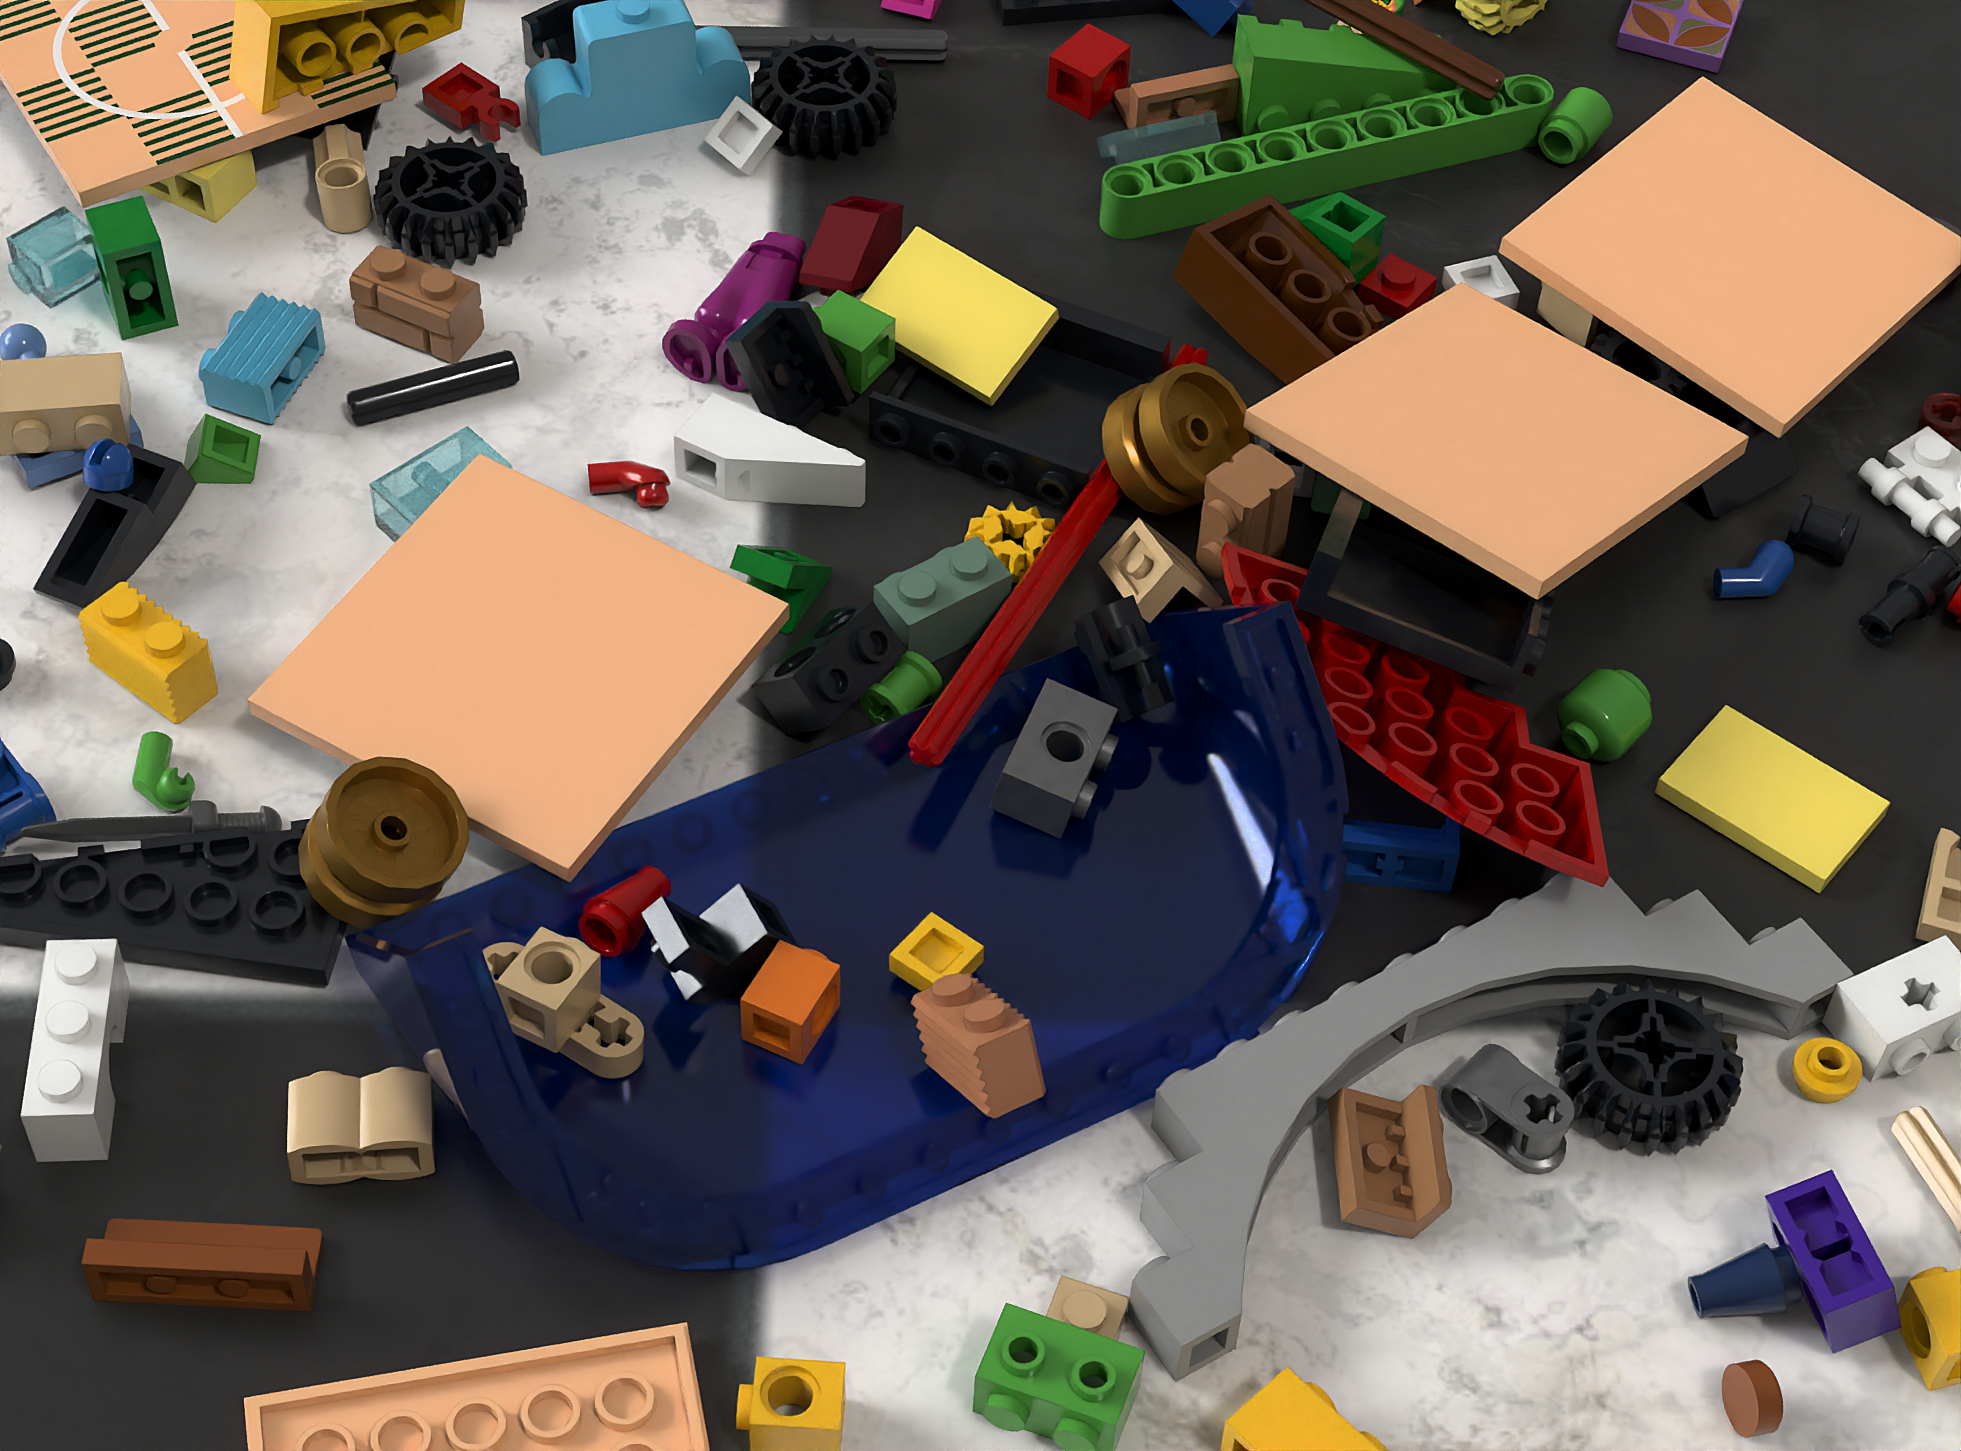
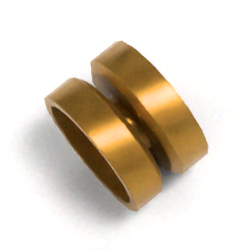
M1198 363L1178 365L1158 375L1151 383L1141 384L1121 394L1108 407L1102 425L1103 451L1112 476L1125 495L1148 512L1166 516L1182 512L1201 503L1206 498L1204 494L1206 475L1224 462L1231 463V457L1249 443L1256 445L1255 435L1243 428L1247 410L1246 404L1227 379L1215 369Z
M382 756L355 763L333 782L321 806L316 809L306 826L298 846L300 874L312 897L333 917L361 929L391 930L414 922L434 902L441 892L443 885L451 878L462 862L469 842L467 813L455 790L438 774L425 766L406 758Z

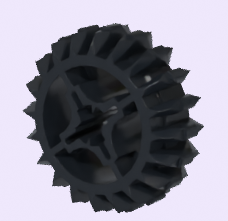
M811 34L809 41L803 43L791 39L788 49L773 47L771 57L760 59V67L754 73V81L751 83L752 107L782 131V134L775 142V147L790 145L794 155L804 150L812 152L815 159L820 153H831L838 159L840 152L844 150L858 154L862 144L876 145L878 136L888 133L889 125L894 120V112L897 111L896 80L894 79V71L889 70L887 67L886 58L875 56L873 46L858 48L854 38L846 42L836 41L834 34L828 40H817Z
M449 136L446 142L436 144L427 138L425 147L406 146L404 157H390L389 167L379 171V180L373 195L378 226L382 230V235L387 236L390 240L392 249H403L406 255L412 258L423 255L430 265L438 259L447 260L451 267L457 259L467 258L475 264L477 255L484 253L496 256L499 245H512L513 235L516 232L522 231V223L526 215L525 208L528 206L523 176L520 174L519 166L511 162L509 153H496L493 143H487L478 147L473 137L461 143L454 142L451 136Z
M1649 978L1640 985L1639 991H1634L1621 979L1618 985L1613 988L1612 994L1597 988L1595 993L1589 997L1588 1004L1579 1002L1577 1007L1571 1012L1569 1022H1567L1566 1027H1562L1558 1038L1557 1046L1559 1049L1554 1061L1555 1075L1561 1077L1559 1088L1571 1100H1574V1120L1594 1119L1592 1125L1594 1138L1608 1131L1618 1135L1617 1141L1620 1151L1630 1144L1631 1140L1641 1142L1648 1157L1657 1150L1659 1143L1663 1142L1677 1155L1685 1147L1687 1140L1701 1146L1703 1141L1709 1138L1711 1130L1719 1131L1721 1126L1725 1125L1731 1112V1107L1736 1106L1741 1093L1739 1085L1743 1073V1058L1736 1055L1738 1048L1736 1043L1737 1035L1722 1032L1724 1027L1723 1013L1710 1015L1702 1013L1704 1008L1702 996L1687 1002L1679 998L1677 984L1666 991V993L1657 992Z

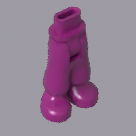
M768 232L763 240L752 242L748 250L736 261L718 287L697 308L694 320L681 319L672 323L662 338V349L665 357L676 370L690 380L708 383L717 369L718 379L723 387L730 391L748 389L725 340L768 301L789 300L803 265L802 257L807 248L805 242L799 237L778 232Z

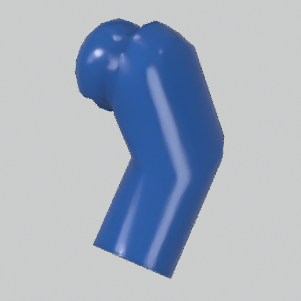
M1778 540L1764 541L1757 547V553L1747 567L1716 568L1713 578L1715 596L1717 598L1772 596L1793 570L1794 556L1790 546Z

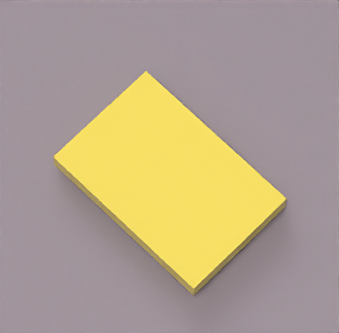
M918 226L915 227L859 299L896 318L895 349L990 406H993L1059 319L1058 309Z
M1727 705L1723 707L1659 778L1655 793L1819 894L1885 817L1890 802Z

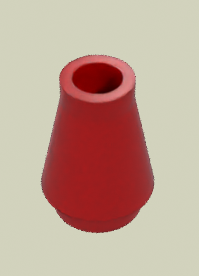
M645 865L634 875L589 899L583 907V915L578 923L579 931L585 942L594 951L606 957H616L620 953L633 951L648 928L641 913L661 896L666 899L670 896L672 891L670 881L658 868Z

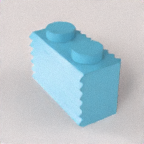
M263 292L259 293L246 311L239 310L233 315L228 326L227 336L217 349H208L201 359L199 379L203 382L207 405L274 424L275 417L280 416L281 408L285 409L287 401H291L292 393L297 392L298 385H302L303 379L308 377L309 370H313L314 363H318L320 355H324L326 345L320 313L315 308L309 310L305 305L299 307L294 301L288 304L283 298L278 301L273 295L267 297Z

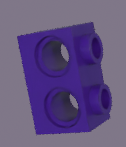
M1833 1170L1826 1171L1765 1196L1773 1237L1778 1247L1784 1245L1789 1250L1798 1272L1802 1294L1833 1354L1901 1328L1895 1287Z

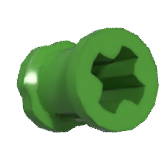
M907 651L893 665L894 669L879 684L874 683L861 696V706L866 715L874 724L889 733L898 734L903 731L909 724V715L924 701L936 699L943 690L942 678L937 669L930 661L913 651Z

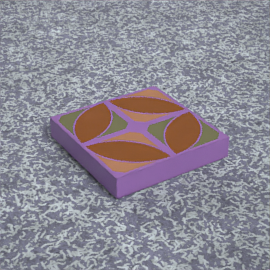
M1632 0L1620 28L1616 47L1718 73L1744 0Z

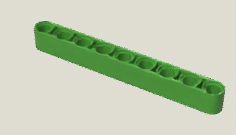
M1530 74L1517 75L1505 78L1500 92L1492 101H1486L1464 88H1459L1120 164L1106 171L1102 179L1100 227L1107 235L1122 240L1135 239L1212 221L1269 194L1275 197L1281 204H1287L1530 148L1539 144L1540 127L1550 113L1554 90L1547 80L1539 76Z

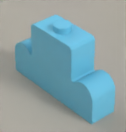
M607 0L576 7L573 11L576 62L569 64L568 61L560 58L539 62L530 69L525 78L524 85L528 124L542 156L719 119L736 96L751 106L749 70L732 35L725 28L719 26H707L696 31L694 21L683 0Z

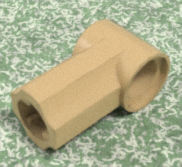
M345 124L325 126L323 132L318 137L313 138L316 164L315 178L323 222L327 228L339 233L360 231L367 227L373 219L362 138L360 133L351 131Z

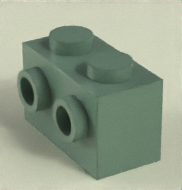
M975 536L955 547H947L941 550L934 557L910 569L891 574L883 582L874 586V603L906 650L916 652L932 663L980 639L1011 594L1013 574L978 536Z

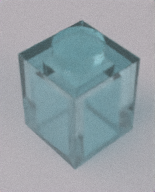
M64 206L6 238L12 263L8 265L12 280L24 294H34L50 309L101 280L89 228Z

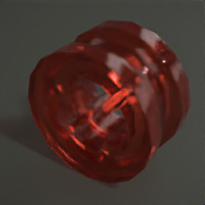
M1942 392L1926 398L1922 405L1921 417L1918 421L1919 431L1929 426L1954 447L1961 446V396ZM1941 417H1947L1952 419L1953 421L1952 423L1944 422L1940 419Z

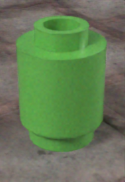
M1579 87L1571 90L1541 124L1538 141L1544 155L1559 164H1568L1582 159L1611 126L1613 114L1609 103L1601 94L1592 89Z

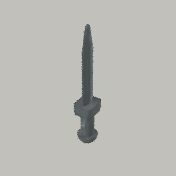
M194 800L189 803L188 815L73 818L27 826L21 829V835L29 838L72 843L141 841L143 839L246 827L253 834L281 831L282 820L278 812L269 806L261 805L260 811L254 813H218L215 803L208 800Z

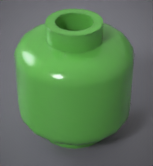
M1597 668L1586 674L1560 701L1556 711L1558 725L1561 729V739L1567 749L1580 758H1591L1602 762H1612L1622 757L1646 733L1651 724V698L1646 686L1632 673L1622 669Z

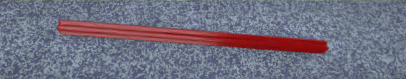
M1190 344L1183 345L1164 372L1178 365L1198 363L1208 367L1205 362L1208 354L1202 347L1195 349ZM1106 457L909 740V747L911 748L909 757L914 763H923L929 768L937 767L942 763L1123 495V490L1111 474Z

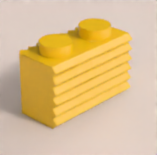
M119 582L80 612L77 619L82 622L80 628L84 630L82 636L86 638L84 644L88 646L86 651L90 655L88 660L174 724H181L218 695V683L208 639L200 638L199 632H191L190 625L182 626L181 619H174L172 613H165L164 606L156 607L155 600L148 601L146 594H139L138 588H130L129 582Z

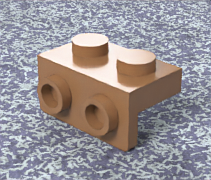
M1421 1084L1402 1102H1397L1341 1087L1327 1100L1341 1221L1414 1239L1445 1213L1452 1203V1183L1448 1176L1443 1143L1444 1125L1439 1114L1436 1089Z

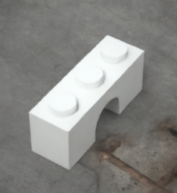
M117 939L47 940L21 1110V1119L36 1162L108 1160L116 1101L110 1082L109 1046L110 1043H123L130 983Z

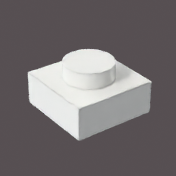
M736 96L704 140L738 169L750 176L782 134V131L747 102Z
M1496 255L1444 267L1441 284L1446 291L1463 282L1511 309L1517 308L1520 291Z

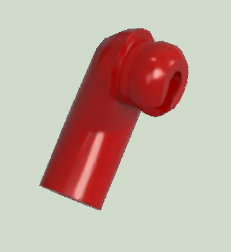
M631 460L587 464L590 494L637 490V503L641 508L646 509L663 507L669 501L667 486L671 483L664 470Z

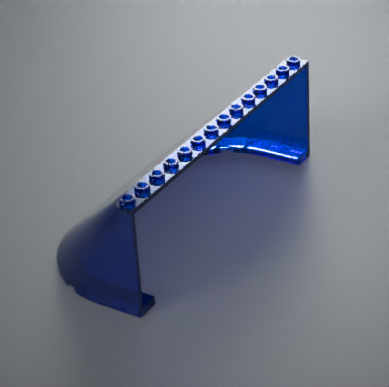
M1291 600L1160 611L1151 623L1145 619L1143 621L1151 641L1161 640L1165 651L1158 654L1157 657L1175 701L1116 725L1112 723L1109 733L1119 737L1115 751L1105 773L1094 768L1092 769L1088 780L1098 784L1090 806L1083 820L1071 815L1061 839L989 807L1001 773L1047 678L1099 700L1096 693L1099 685L1087 655L1081 654L1078 644L1000 675L942 763L937 767L929 768L923 763L916 764L909 757L911 752L909 740L936 703L934 701L618 827L612 831L571 882L531 862L425 904L398 917L347 935L344 938L358 973L488 1158L513 1188L542 1214L575 1236L601 1249L643 1264L683 1271L726 1268L733 1270L753 1269L788 1261L823 1248L1155 1097L1156 1089L1160 1087L1167 1077L1181 1069H1190L1192 1071L1215 1059L1232 1042L1240 1039L1250 1041L1260 1034L1258 1028L1268 1020L1281 1003L1287 1004L1292 999L1313 967L1329 933L1340 900L1348 855L1342 854L1343 814H1349V798L1343 758ZM650 865L661 870L670 881L672 891L667 899L697 916L701 915L738 883L774 902L801 949L816 950L825 955L831 962L840 965V1007L802 1065L742 1039L740 999L744 993L713 1004H697L685 1000L671 972L661 964L651 950L650 941L654 936L648 927L633 951L620 953L616 957L601 955V994L637 1016L644 1027V1057L638 1069L625 1077L604 1078L590 1072L559 1051L556 1054L513 1033L482 950L500 942H513L525 947L541 926L561 936L576 938L593 950L583 939L578 926L579 919L583 915L585 903L634 875L641 867ZM931 912L984 946V961L972 973L973 978H978L979 983H985V988H991L992 993L998 994V998H1004L1005 1003L1011 1004V1009H1017L1018 1014H1024L1025 1019L1031 1020L1046 1092L1043 1097L995 1119L983 1113L924 1062L927 1055L921 1050L924 1043L919 1039L921 1031L916 1027L919 1020L913 1016L916 1008L910 1004L913 996L921 991L889 970V954ZM495 974L494 979L498 980L500 976ZM594 1020L590 1022L592 1027H594ZM619 1038L615 1042L625 1046V1040ZM601 1040L602 1047L607 1048L610 1045Z

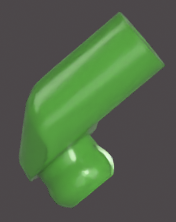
M151 731L141 737L132 785L137 792L159 810L166 812L179 811L189 805L195 791V781L189 772L181 778L177 775V767L168 769L173 740L164 733Z

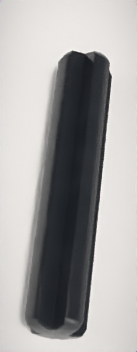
M504 350L352 390L346 395L347 407L354 424L364 425L516 384L519 381V368L513 353L509 350Z

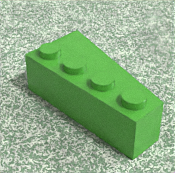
M1238 14L1232 65L1240 77L1235 119L1242 137L1456 89L1457 84L1365 34L1353 33L1350 26L1331 24L1329 30L1304 28L1301 21L1280 19L1278 25L1262 24L1258 22L1256 16Z

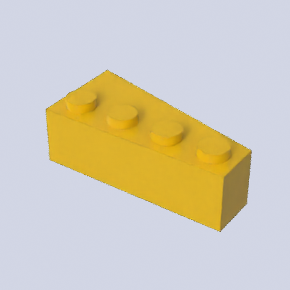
M236 0L229 79L261 114L267 113L280 107L278 99L298 90L303 96L323 89V80L348 69L354 75L372 68V63L380 55L395 50L400 56L462 28L465 0Z

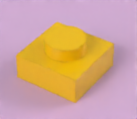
M931 912L889 954V970L918 990L924 991L943 976L973 973L984 961V946Z

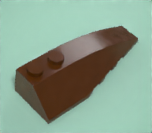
M1271 194L1194 228L1172 275V278L1249 354L1286 385L1381 330L1380 328L1384 322L1373 304L1364 306L1354 292L1353 288L1357 281L1349 269Z

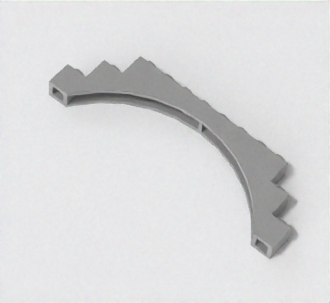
M1561 872L1551 878L1541 890L1521 900L1518 898L1506 900L1487 918L1469 927L1460 925L1452 928L1435 945L1415 955L1405 953L1398 956L1385 967L1383 972L1361 983L1356 981L1346 983L1338 988L1327 1001L1305 1012L1302 1010L1290 1012L1282 1017L1273 1029L1250 1041L1246 1039L1234 1041L1226 1046L1215 1059L1192 1071L1190 1069L1178 1070L1162 1082L1155 1093L1151 1127L1176 1160L1160 1166L1144 1182L1140 1221L1166 1256H1160L1148 1262L1132 1279L1127 1316L1175 1382L1236 1349L1242 1317L1246 1249L1266 1191L1299 1137L1328 1108L1327 1100L1341 1087L1348 1088L1406 1048L1472 1021L1543 1006L1578 1005L1579 1002L1588 1004L1589 997L1595 993L1597 988L1612 994L1613 988L1618 985L1621 979L1634 991H1639L1640 985L1648 978L1657 992L1666 993V991L1677 984L1679 998L1687 1002L1702 996L1704 1006L1702 1013L1705 1015L1723 1013V1021L1767 1033L1788 1041L1823 1021L1837 984L1853 977L1854 973L1801 917L1778 930L1774 927H1768L1756 934L1747 943L1698 889L1676 901L1672 899L1662 900L1644 915L1610 876L1605 886L1600 887Z

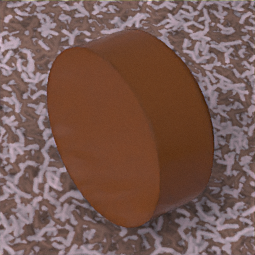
M1757 1359L1728 1365L1722 1377V1398L1725 1411L1733 1428L1738 1434L1746 1438L1774 1433L1782 1421L1783 1398L1778 1380L1773 1371L1764 1362Z

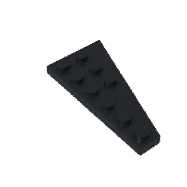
M310 819L291 821L290 830L253 834L246 827L143 839L141 840V848L105 852L103 844L78 847V856L40 861L33 853L0 857V942L46 948L47 940L117 939L123 959L328 986L348 923L333 917L312 897L300 874L298 846Z

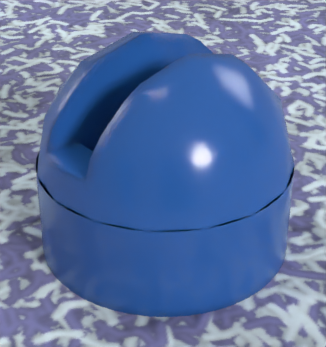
M105 438L93 442L86 450L83 459V481L87 486L99 491H119L133 483L134 462L130 450L122 443L116 444L112 439Z

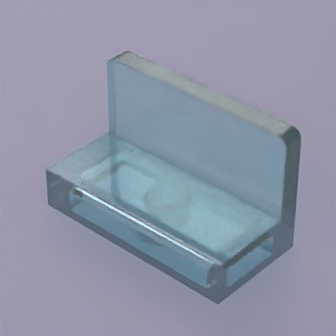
M1214 110L1113 132L1097 137L1101 159L1115 157L1117 166L1221 142Z

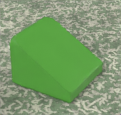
M205 413L188 440L184 466L196 483L251 484L255 476L261 435Z

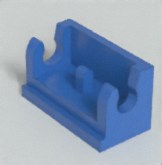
M1329 798L1328 812H1326L1324 821L1321 879L1451 893L1460 856V823L1447 815L1445 825H1442L1441 829L1342 818L1343 799Z

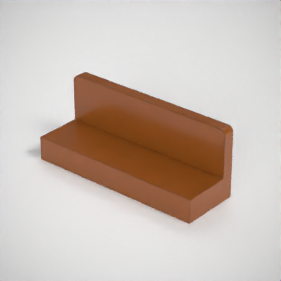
M113 1218L107 1223L104 1239L87 1238L81 1266L93 1301L311 1312L324 1239L322 1231L318 1228Z

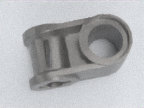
M1491 1043L1484 1045L1438 1090V1100L1449 1119L1459 1128L1474 1134L1508 1159L1514 1167L1526 1173L1544 1174L1558 1168L1564 1160L1567 1145L1564 1134L1569 1131L1574 1120L1575 1108L1571 1098L1562 1089L1553 1086L1522 1064L1515 1055L1504 1047ZM1552 1106L1555 1107L1553 1122L1549 1120ZM1526 1135L1529 1138L1526 1151H1523L1522 1147Z

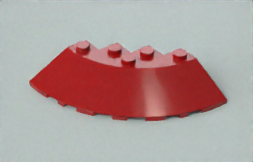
M1225 542L1221 551L1224 579L1233 606L1250 639L1270 668L1294 696L1336 737L1405 790L1456 822L1507 849L1554 870L1600 887L1605 886L1609 879L1590 763L1531 744L1525 708L1466 688L1464 674L1294 607L1309 570Z

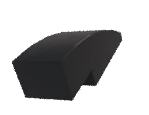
M129 443L127 448L130 450L134 462L133 483L119 491H99L91 487L89 488L34 585L33 590L41 596L82 611L119 582H126L158 545L179 515L197 484L182 462Z

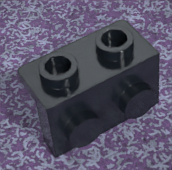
M768 301L725 340L760 413L801 430L825 406L847 407L855 399L854 393L846 379L844 368L837 360L825 336L821 321L807 301Z

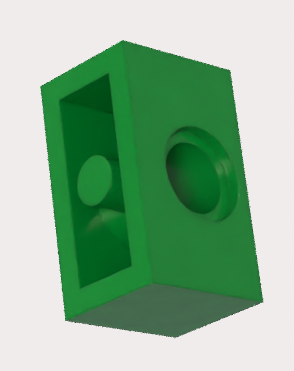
M143 196L86 209L85 215L104 296L121 339L126 340L179 326L161 239Z

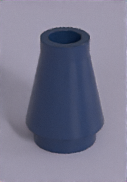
M1762 1243L1702 1274L1690 1276L1687 1280L1691 1301L1699 1319L1719 1315L1786 1313L1787 1305L1800 1302L1802 1299L1798 1272L1789 1250L1784 1245L1770 1249L1766 1243Z

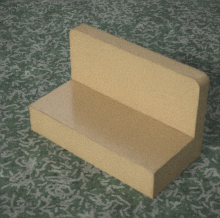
M1139 517L1098 562L1123 598L1134 595L1142 618L1149 623L1152 622L1182 587H1185L1215 612L1224 604V601L1192 560Z

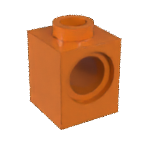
M779 940L740 999L742 1039L802 1065L840 1007V965L831 962L825 955L816 950L801 949Z

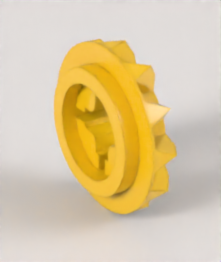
M1011 501L1006 510L1000 511L988 505L982 518L970 519L964 542L978 536L1013 574L1012 583H1018L1056 529L1055 520L1052 518H1041L1037 506L1026 511H1019L1013 501ZM1003 533H1009L1014 539L1024 537L1023 548L1021 545H1016L1012 540L1002 542Z

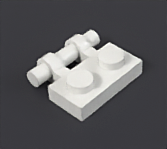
M1929 426L1888 450L1884 464H1881L1875 458H1870L1862 465L1858 476L1872 486V495L1884 505L1894 504L1912 519L1911 526L1924 537L1934 536L1946 547L1952 546L1961 537V451Z

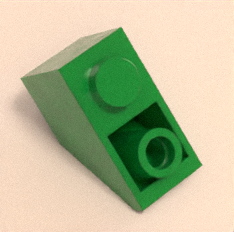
M1340 191L1288 210L1349 269L1357 281L1355 286L1377 266L1386 220L1385 215Z

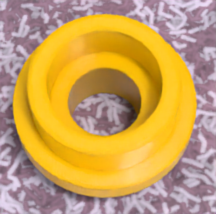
M1819 1037L1807 1040L1798 1047L1792 1061V1073L1796 1085L1803 1095L1815 1102L1830 1104L1848 1097L1857 1089L1862 1077V1064L1857 1054L1843 1042L1832 1038ZM1821 1064L1828 1065L1835 1070L1825 1068Z

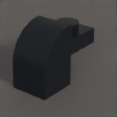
M740 883L735 885L699 916L662 896L641 913L654 936L650 941L651 950L661 964L671 972L685 1000L692 1003L713 1004L742 996L779 940L800 948L774 902Z

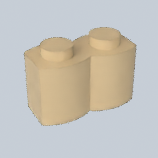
M390 1067L362 1078L343 1075L335 1071H320L308 1077L289 1082L287 1157L291 1180L304 1184L325 1185L349 1182L361 1177L379 1180H405L434 1173L435 1114L431 1074L414 1071L406 1067Z

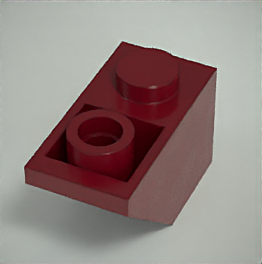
M852 195L828 205L800 270L799 283L820 287V294L831 297L837 290L854 296V291L863 287H870L901 247L904 204Z

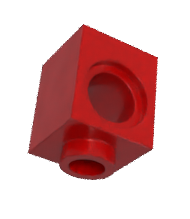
M1088 23L1049 56L1047 98L1090 120L1114 100V92L1116 90L1128 88L1131 45Z

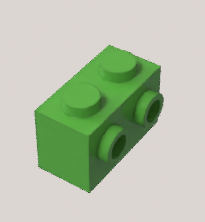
M1005 1303L975 1375L973 1412L984 1415L991 1424L1003 1430L1012 1432L1026 1430L1052 1439L1065 1451H1115L1140 1387L1145 1350Z

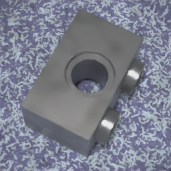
M1047 678L1001 773L989 808L1061 839L1071 815L1083 820L1098 787V784L1088 780L1092 769L1094 768L1105 773L1115 751L1119 737L1110 734L1109 730L1118 709Z

